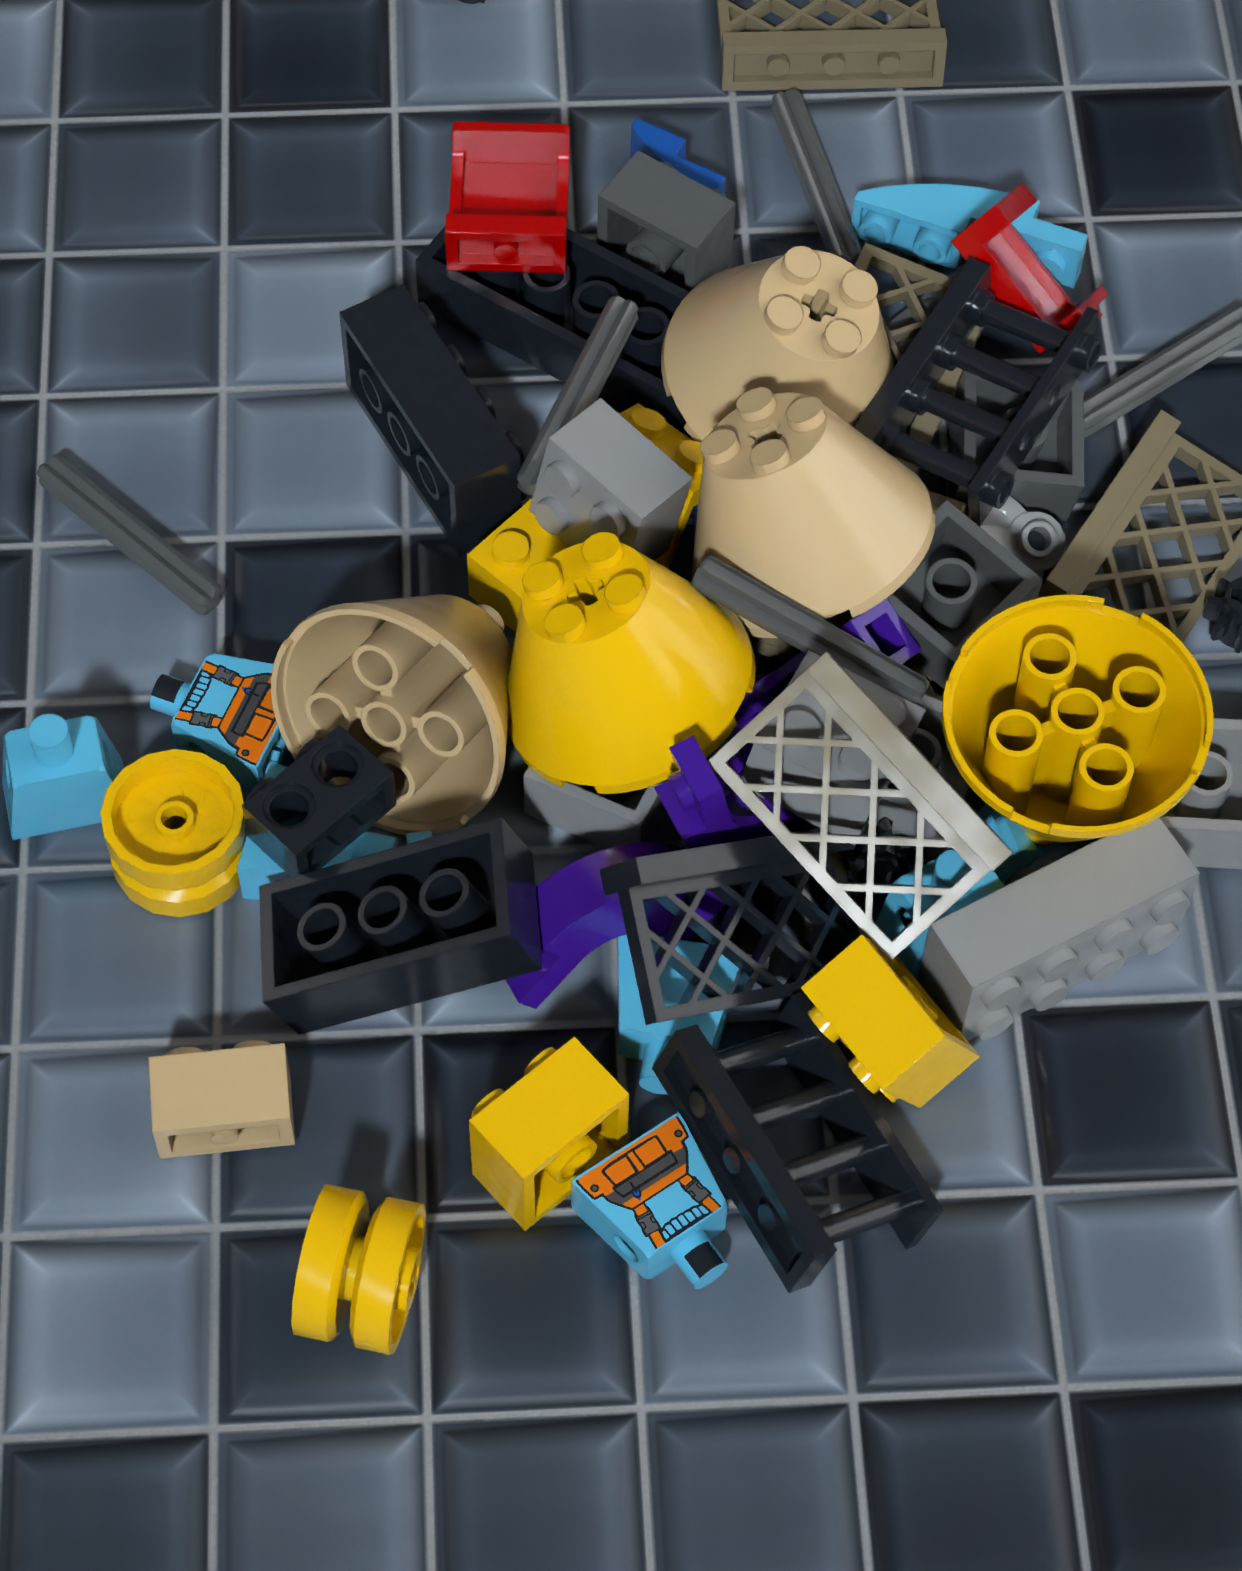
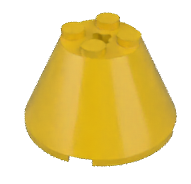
M609 532L593 534L585 542L565 548L546 561L535 563L526 570L522 578V585L525 590L508 675V733L521 758L539 776L561 787H564L566 782L594 786L598 794L636 791L663 783L668 780V775L676 772L669 747L694 736L704 756L708 757L731 734L737 725L734 716L743 702L746 692L752 693L756 672L755 655L751 641L742 622L734 612L703 595L688 580L632 547L620 543L619 538Z
M1074 594L1053 595L1022 602L1002 611L980 626L962 646L960 655L951 669L945 684L942 701L943 732L948 750L958 771L970 788L984 802L1024 830L1029 839L1037 844L1048 845L1054 842L1066 843L1114 836L1153 822L1177 805L1189 792L1204 767L1211 745L1214 728L1212 698L1207 681L1193 655L1168 628L1145 613H1142L1139 618L1125 611L1104 605L1105 598Z

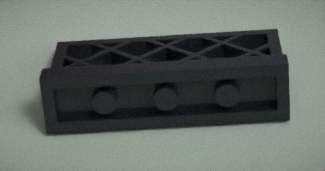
M820 828L810 829V830H804V831H798V832H801V833H820ZM775 835L635 857L599 869L605 896L618 894L646 1025L792 997L793 994L802 992L801 987L810 980H804L807 973L815 976L825 967L815 957L826 936L839 945L840 952L860 936L858 925L829 894L823 910L802 894L811 874ZM800 841L819 861L820 842ZM827 842L826 870L837 882H848L842 853L855 849V846L850 843ZM793 876L790 883L783 877ZM760 881H763L782 897L771 920L749 903ZM741 885L737 892L730 886ZM706 890H710L729 906L718 929L714 928L695 912ZM687 894L684 901L680 900L677 895ZM655 899L675 915L663 940L648 928L643 901ZM793 908L815 925L804 947L783 931ZM741 917L763 934L751 957L729 940ZM687 926L709 943L698 967H695L675 950ZM774 945L796 962L785 984H782L763 968ZM721 954L743 971L732 994H728L709 978ZM668 964L689 981V984L678 1005L665 1007L659 978ZM755 982L762 987L761 989L752 990ZM701 992L709 998L697 1001Z

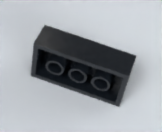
M402 284L339 312L346 385L459 556L474 549L522 507L521 501L526 499V494L518 488L517 474L525 461V454L516 435L511 430L504 432L497 423L495 409L487 392L482 387L474 389L466 377V367L457 348L453 344L445 346L438 336L437 324L429 307L424 302L417 304L405 285Z
M502 817L259 886L263 1003L299 1035L543 970L533 853Z

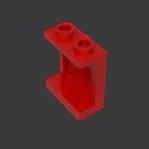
M453 122L451 133L452 168L449 213H446L445 223L447 270L566 273L570 127L566 124H548L543 122Z
M1022 183L957 235L951 242L966 261L971 257L991 266V292L996 295L998 302L1071 332L1086 308L1091 307L1099 311L1097 306L1109 293L1100 285L1080 302H1073L1011 224L1037 202L1028 188ZM1032 343L1039 353L1046 349Z

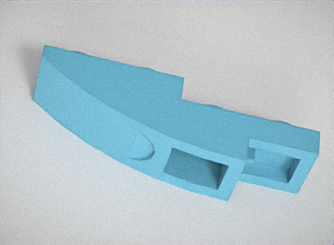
M904 184L858 191L854 198L851 222L859 240H863L876 247H885L919 258L929 264H938L956 270L960 266L963 256L952 244L951 240L1006 197L1009 192L954 184ZM1037 200L1035 204L1011 224L1056 281L1061 285L1074 289L1081 272L1088 235L1037 219L1040 201Z

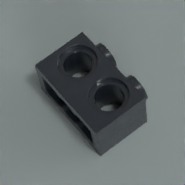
M338 725L324 738L318 737L309 741L299 751L295 761L278 776L266 778L252 789L246 802L242 805L247 836L290 877L321 869L396 806L394 774L341 725ZM336 777H348L352 779L350 782L343 785H332L327 783L328 781ZM288 817L304 819L299 824L293 826L278 824Z

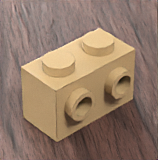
M248 1040L236 1044L232 1049L204 1051L196 1047H179L170 1050L163 1056L148 1057L152 1133L160 1159L295 1145L290 1069L285 1043L271 1044L264 1040Z

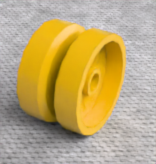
M180 749L146 754L123 768L106 789L100 811L104 838L108 853L110 854L115 879L130 901L153 914L181 918L209 912L230 899L238 890L240 882L237 865L247 836L242 809L244 802L240 784L225 765L201 752Z
M325 1184L318 1195L310 1216L300 1254L292 1300L291 1326L293 1335L325 1342L333 1341L341 1333L350 1314L349 1328L355 1348L387 1355L394 1354L400 1342L418 1284L425 1234V1204L386 1197L377 1206L369 1224V1205L364 1191Z

